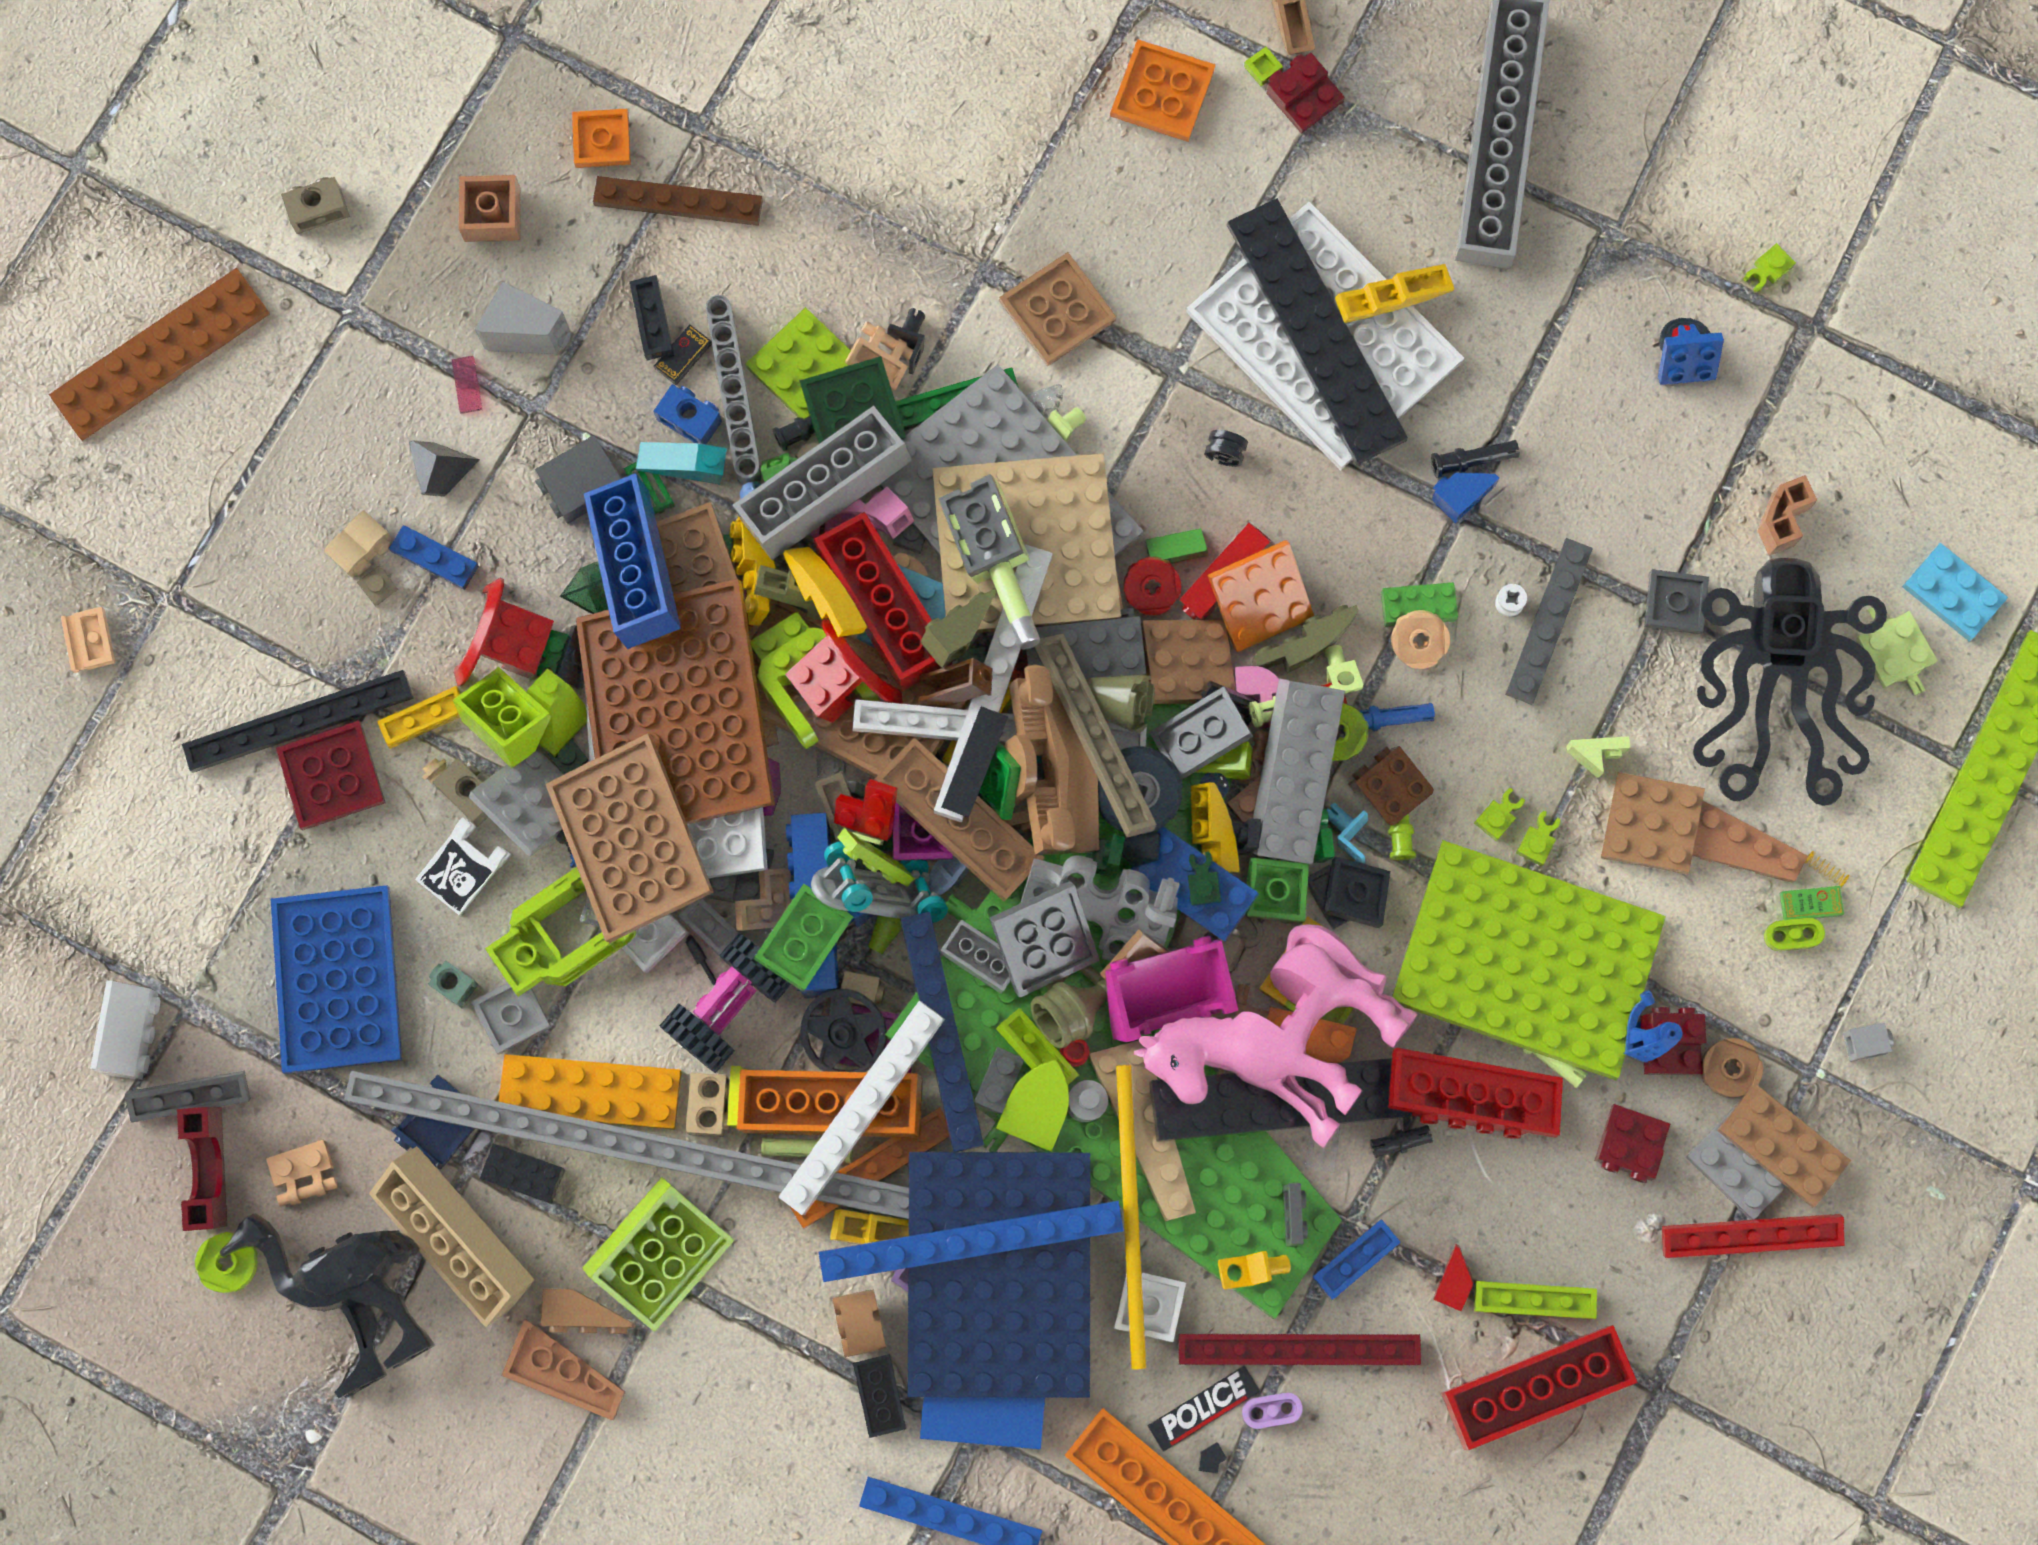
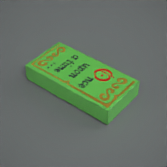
M1840 886L1782 891L1779 893L1783 920L1817 919L1844 915Z

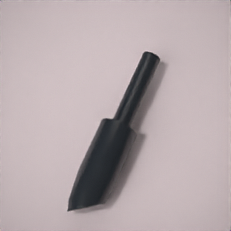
M690 934L686 938L685 943L696 963L701 964L714 986L716 985V978L705 961L707 957L698 942Z

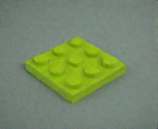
M805 307L745 363V366L797 417L804 419L810 415L799 380L849 366L845 361L851 350Z

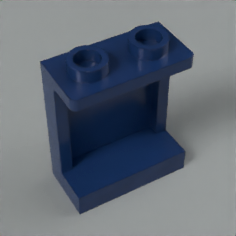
M438 1074L429 1083L432 1085V1088L462 1094ZM409 1114L398 1127L394 1126L391 1129L397 1135L394 1139L397 1144L406 1151L410 1147L413 1149L417 1146L430 1159L432 1164L440 1170L475 1130V1128Z

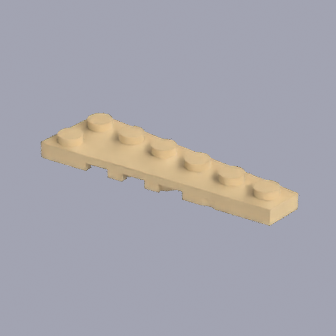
M1138 1040L1090 1053L1089 1060L1100 1084L1106 1090L1111 1107L1118 1119L1116 1065H1131L1136 1158L1165 1222L1196 1213L1175 1140L1156 1141L1149 1082L1158 1079L1156 1075L1145 1068L1144 1058L1134 1054V1051L1144 1048V1046Z

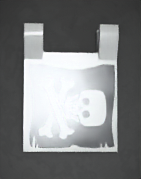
M463 817L456 824L450 837L415 879L459 916L463 914L495 872L511 857L508 851L497 846L490 857L487 858L465 839L474 831L476 826Z

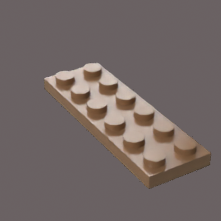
M914 737L875 778V781L898 788L896 803L1005 902L1029 876L1034 858L1043 860L1045 857L1043 855H1035L1034 847L1005 820H1002L979 796L976 798L969 818L964 816L962 822L934 814L948 768Z

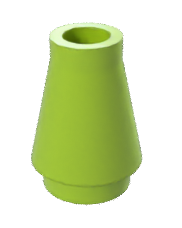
M877 915L868 947L884 954L886 948L902 930L900 919Z

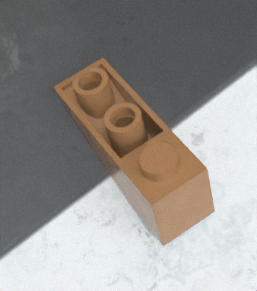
M542 1290L541 1326L549 1327L550 1333H567V1327H579V1333H597V1328H609V1334H627V1328H635V1323L576 1290Z

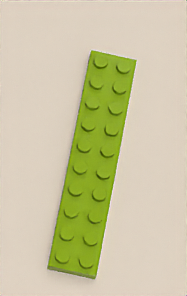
M2032 630L2027 632L1906 880L1908 883L1957 908L1963 907L2038 751V633Z

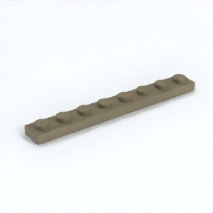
M1064 634L1040 638V642L1035 648L1043 665L1050 672L1053 686L1126 837L1154 831L1157 824Z

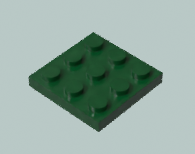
M881 356L799 380L818 444L872 406L878 410L901 439L906 438Z

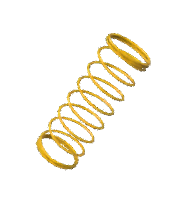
M1812 851V852L1808 855V857H1807V859H1806V861H1805V864H1806L1811 858L1813 859V857H1814V855H1815L1814 851ZM1830 863L1821 872L1819 869V873H1822L1825 869L1827 870ZM1849 874L1843 879L1841 884L1839 882L1840 887L1846 883L1850 876Z

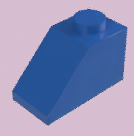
M1454 473L1449 479L1444 476L1433 487L1435 492L1431 500L1454 523H1457L1496 487L1499 477L1496 474Z

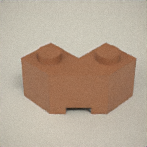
M1806 475L1780 484L1771 495L1757 530L1769 556L1794 547L1803 537L1794 516L1809 511L1818 501Z

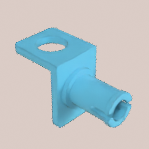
M1331 804L1330 807L1332 809L1327 808L1328 820L1341 831V834L1337 837L1338 846L1356 862L1366 864L1365 855L1349 841L1368 822V813L1363 810L1356 818H1351L1338 804Z

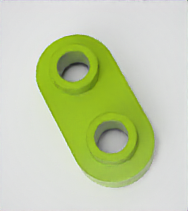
M1814 918L1775 921L1764 932L1766 945L1774 951L1814 948L1825 937L1824 926ZM1804 929L1811 931V939L1804 937ZM1775 932H1779L1782 934V942H1778L1775 940Z

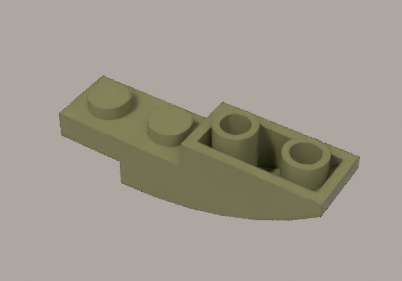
M760 566L754 594L807 609L806 617L820 621L825 620L821 619L813 600L805 601L791 570L787 573L766 566Z
M1342 605L1332 610L1331 615L1323 618L1321 615H1316L1305 621L1306 624L1301 629L1302 638H1299L1298 635L1292 636L1284 640L1283 645L1273 648L1270 645L1256 651L1257 655L1253 657L1252 665L1269 669L1283 663L1287 673L1303 667L1325 653L1326 648L1334 645L1342 637L1356 618L1358 613L1357 605L1349 608L1348 605Z

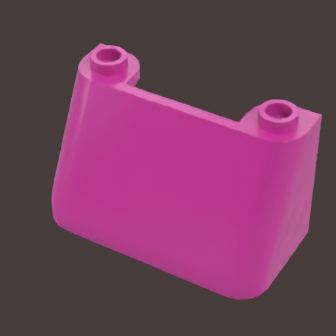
M1211 936L1194 939V945L1130 963H1128L1127 959L1111 962V968L1105 970L1110 1028L1113 1039L1130 1042L1139 1039L1141 1034H1151L1150 1031L1160 1029L1163 1025L1174 1023L1181 1018H1207L1212 1016L1211 1014L1221 1012L1220 1010H1222L1223 1014L1239 1011L1222 941H1211Z

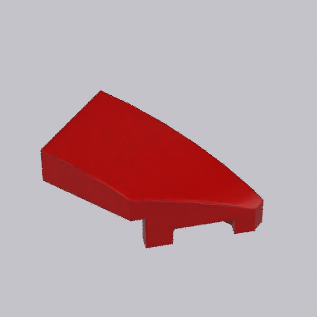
M1455 1244L1433 1300L1462 1311L1473 1286V1280L1461 1247Z

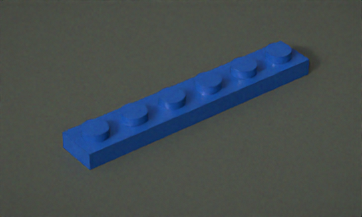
M869 1476L867 1477L859 1507L982 1545H1038L1042 1534L1041 1529Z

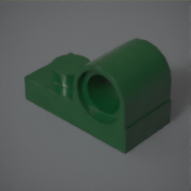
M1113 834L1112 841L1099 839V850L1085 853V857L1097 862L1095 874L1116 878L1125 840L1124 836Z

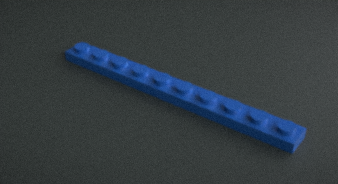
M1112 1201L823 1250L818 1253L823 1282L1123 1232L1124 1230L1119 1201Z

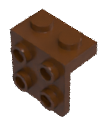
M1386 746L1374 756L1376 761L1372 765L1367 767L1364 764L1352 774L1354 779L1348 785L1354 793L1362 792L1388 825H1395L1431 796L1434 789L1400 746L1391 749Z

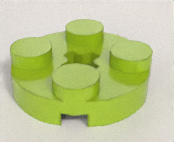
M1343 703L1339 726L1341 724L1344 726L1346 735L1344 738L1339 737L1336 740L1332 761L1349 760L1358 755L1365 747L1368 739L1369 726L1367 721L1357 708L1349 704Z
M224 1232L204 1241L197 1251L195 1268L198 1270L202 1284L212 1291L219 1293L241 1291L250 1283L256 1273L258 1253L254 1247H247L230 1254L232 1256L231 1261L234 1262L233 1267L227 1268L226 1271L222 1270L223 1265L219 1263V1260L226 1257L221 1256L220 1250L230 1241L234 1233Z

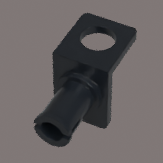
M915 308L909 309L902 327L889 324L887 328L888 335L896 340L902 339L907 342L906 346L914 350L909 360V374L912 375L924 351L925 335L919 334L918 331L926 317L921 310H918L915 316Z

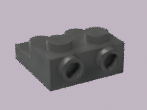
M766 848L767 867L771 869L774 850ZM759 871L708 878L714 893L706 896V898L735 903V901L761 899Z

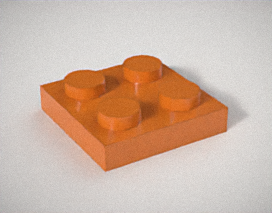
M627 108L572 112L575 168L631 165L629 112Z

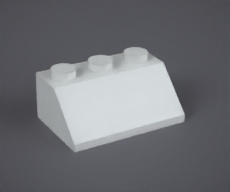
M106 981L90 1069L107 1076L143 1080V1074L147 1073L150 1064V1058L147 1055L149 1044H152L155 1036V1028L152 1026L153 1019L160 1009L158 992L135 985Z

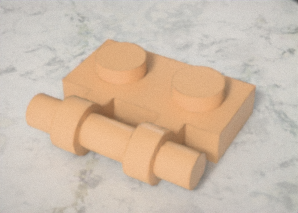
M866 322L861 331L870 336V340L867 341L862 337L858 338L845 363L853 365L881 356L893 392L897 389L908 368L899 359L902 356L910 360L914 350L906 346L907 342L902 339L896 340L885 333L886 329L877 325L875 327L871 323ZM879 343L891 349L890 355L878 348Z
M320 1140L266 1158L274 1187L277 1188L283 1185L287 1187L286 1193L277 1195L280 1207L290 1203L294 1206L302 1203V1199L315 1195L321 1197L327 1195L328 1191L338 1188L335 1177L324 1179L323 1172L334 1169L326 1140ZM312 1176L313 1184L301 1188L298 1187V1180Z

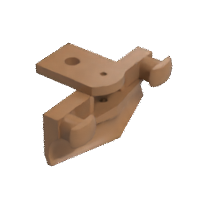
M1040 665L1027 666L1024 668L1026 678H1017L1009 684L1017 735H1014L1003 744L1021 766L1014 806L1025 798L1027 799L1035 855L1098 851V777L1053 686L1048 668ZM1036 756H1042L1045 780H1037Z

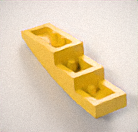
M1446 264L1397 273L1392 279L1368 283L1362 289L1339 293L1335 300L1344 323L1409 307L1450 293L1455 288Z
M810 547L789 549L783 552L805 601L813 600L821 619H830L838 637L861 634L865 631L867 626L852 598L828 565Z

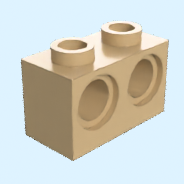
M690 1074L686 1133L688 1135L724 1137L725 1130H730V1126L727 1125L728 1112H726L730 1088L727 1075ZM710 1083L719 1085V1093L713 1098H707L704 1095V1089ZM709 1112L715 1113L717 1116L715 1125L710 1128L703 1127L702 1117Z

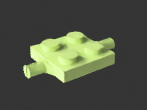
M1871 607L1867 611L1870 613L1872 619L1874 620L1876 612L1874 608ZM1910 611L1896 618H1888L1879 630L1874 633L1861 634L1856 638L1858 643L1871 655L1876 665L1875 674L1883 688L1896 682L1907 681L1914 696L1926 690L1917 675L1923 669L1935 664L1938 660Z

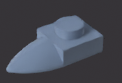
M954 855L953 859L938 860L929 875L928 886L931 893L935 892L940 896L952 886L959 885L970 870Z

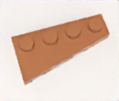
M1705 801L1702 802L1692 856L1709 862L1714 861L1726 864L1736 869L1753 871L1759 875L1790 883L1796 881L1808 857L1806 854Z
M524 1319L501 1376L610 1420H615L625 1391L532 1322Z

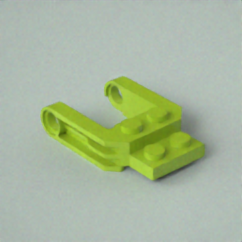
M795 612L751 640V647L761 661L758 680L762 690L802 746L808 749L819 742L810 724L782 686L791 684V681L785 674L826 637L823 629L809 628L799 613ZM864 682L853 690V693L855 695L859 694L862 700L880 702L878 695Z
M577 867L512 911L509 923L511 925L510 931L485 948L517 997L542 980L545 984L566 987L630 943L636 936V931L609 943L605 941L601 932L563 958L539 922L586 891Z

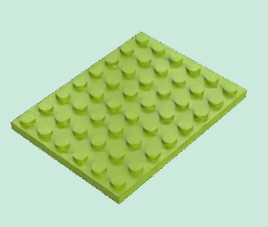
M1442 840L1392 997L1404 1008L1616 1081L1619 1078L1625 1058L1623 1053L1626 1046L1629 1015L1634 1006L1642 1000L1640 994L1645 990L1666 916Z

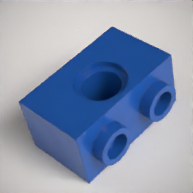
M672 384L653 411L656 420L693 443L707 445L722 423L718 407L707 400L703 403L696 399V395L690 389L684 386L678 388ZM687 410L696 411L695 416L690 419L682 417Z

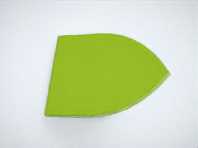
M1058 1060L1049 1061L1031 1069L1017 1082L1007 1100L996 1129L1052 1152L1069 1106L1068 1083Z

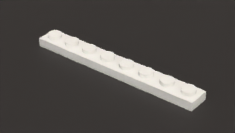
M922 1001L917 1003L779 1195L781 1200L801 1215L806 1214L945 1018Z

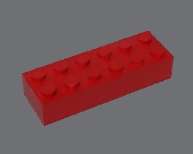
M865 511L814 538L817 554L840 580L852 598L867 626L865 629L867 636L900 690L903 692L921 682L920 675L941 669L940 665L921 643L926 632L925 627L932 619Z
M1611 1325L1443 1391L1441 1395L1463 1449L1471 1450L1638 1382L1615 1327Z

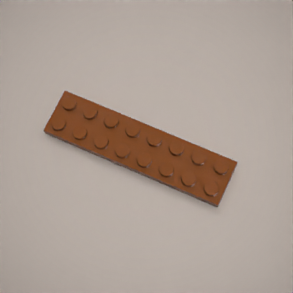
M235 268L48 395L77 436L84 441L270 315V313L240 271Z

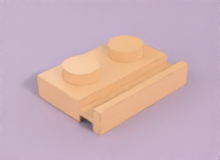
M103 607L73 613L74 615L67 617L61 616L71 671L78 673L80 670H90L115 663L106 613Z

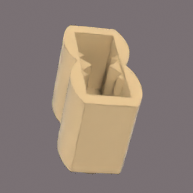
M363 510L326 546L324 552L353 578L356 575L364 574L369 569V562L377 554L382 555L388 550L392 536Z

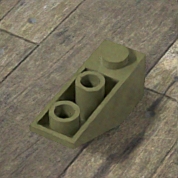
M995 589L985 594L983 592L976 594L967 605L963 607L957 605L943 619L935 618L926 625V632L921 643L941 668L965 655L997 592Z

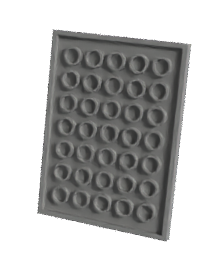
M997 364L908 433L905 439H901L906 445L912 462L883 481L879 486L882 490L888 487L909 508L914 519L912 525L940 556L932 468L1076 456L1077 454ZM1108 491L1114 554L1116 557L1143 535V530Z

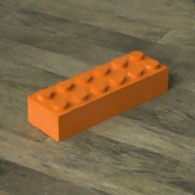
M740 1070L737 1130L747 1134L823 1135L868 1072ZM906 1073L862 1136L920 1138L923 1078L917 1073Z

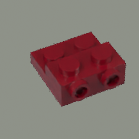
M1311 52L1305 57L1303 54L1297 55L1290 62L1289 65L1291 67L1285 72L1278 70L1273 73L1268 79L1269 84L1266 92L1301 134L1338 107L1345 99V96L1327 77L1328 71Z
M1669 1007L1652 1008V1013L1640 1016L1641 1029H1653L1665 1022H1674L1682 1028L1683 1032L1681 1040L1669 1051L1654 1060L1643 1062L1644 1075L1697 1076L1703 1074L1701 1045L1707 1043L1705 1014H1696V1008H1679L1678 1013H1670Z
M1613 1104L1594 1161L1602 1163L1601 1168L1606 1171L1618 1173L1619 1170L1630 1173L1629 1178L1641 1183H1647V1180L1652 1181L1656 1179L1664 1154L1663 1147L1671 1123Z

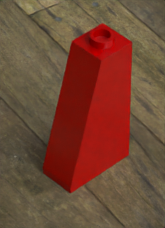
M1248 523L1179 599L1184 604L1182 610L1193 620L1197 617L1205 620L1218 607L1208 575L1275 545V543L1256 526Z

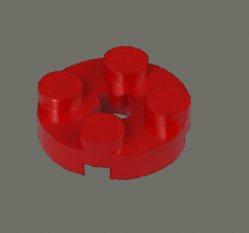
M1146 557L1138 560L1136 563H1132L1128 567L1123 581V590L1127 601L1133 608L1145 615H1159L1168 611L1171 608L1170 606L1178 600L1181 594V580L1170 561L1159 557ZM1151 579L1160 583V587H1156L1154 593H1150L1148 588H1144L1145 584L1149 583Z

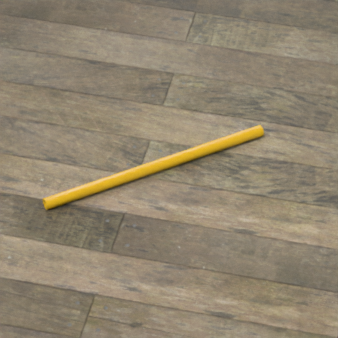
M1116 1065L1131 1369H1145L1146 1350L1131 1065Z

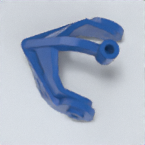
M1651 990L1640 994L1642 1000L1634 1006L1629 1015L1626 1046L1623 1053L1641 1062H1648L1660 1057L1681 1040L1683 1034L1682 1028L1674 1022H1665L1653 1029H1641V1021L1637 1022L1639 1015L1647 1006L1656 1002Z

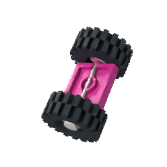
M740 933L734 937L719 955L730 966V969L723 972L716 980V985L713 989L699 999L696 1009L693 1011L695 1015L678 1003L659 1025L670 1037L715 1074L735 1052L719 1035L755 994V988L776 1003L791 985V983L753 959L760 948Z

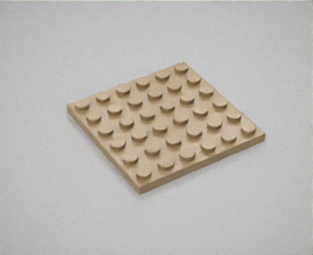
M1104 453L932 468L946 616L957 605L962 607L967 605L976 594L980 592L985 594L992 589L996 590L992 578L977 584L968 575L938 498L957 489H960L962 492L972 489L970 483L991 474L1001 485L1024 546L1026 544L1053 553L1032 614L1035 627L1121 618ZM1017 566L1013 568L1014 573L1016 572ZM997 592L976 633L995 632L1003 610V605Z

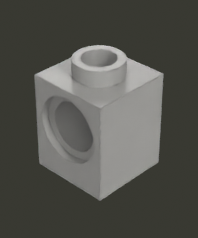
M1885 1023L1854 1028L1843 1033L1850 1062L1882 1056L1892 1052L1891 1047L1894 1045L1891 1031L1886 1029Z

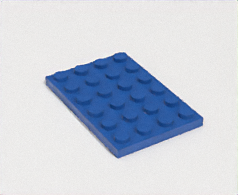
M385 885L271 898L282 1073L289 1074L402 1061L390 887Z

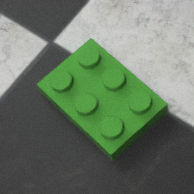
M803 884L753 959L804 992L853 916L845 910H838L825 905L816 898L810 887Z

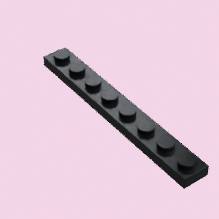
M400 670L183 743L182 747L189 770L195 773L414 699L406 672Z

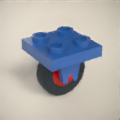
M1678 318L1665 324L1660 333V349L1662 350L1658 373L1660 385L1716 380L1724 343L1722 332L1710 333L1707 326L1692 318Z

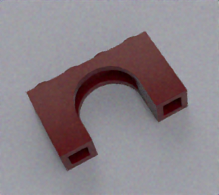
M222 1107L177 1109L178 1140L185 1139L187 1141L192 1161L191 1194L188 1200L181 1201L182 1231L226 1227L228 1225Z

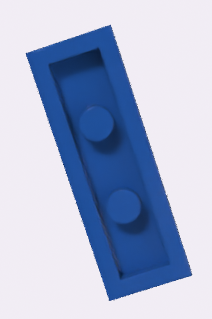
M405 525L401 527L389 547L392 553L463 590L467 588L479 567L475 561Z
M1381 1219L1312 1278L1332 1301L1401 1242Z

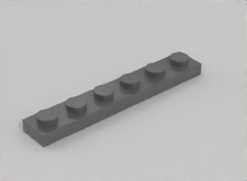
M1568 538L1565 539L1505 695L1530 705L1534 703L1593 550L1592 547Z

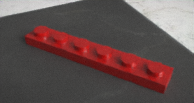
M1841 1214L1662 1226L1663 1256L1665 1258L1845 1246L1844 1217Z

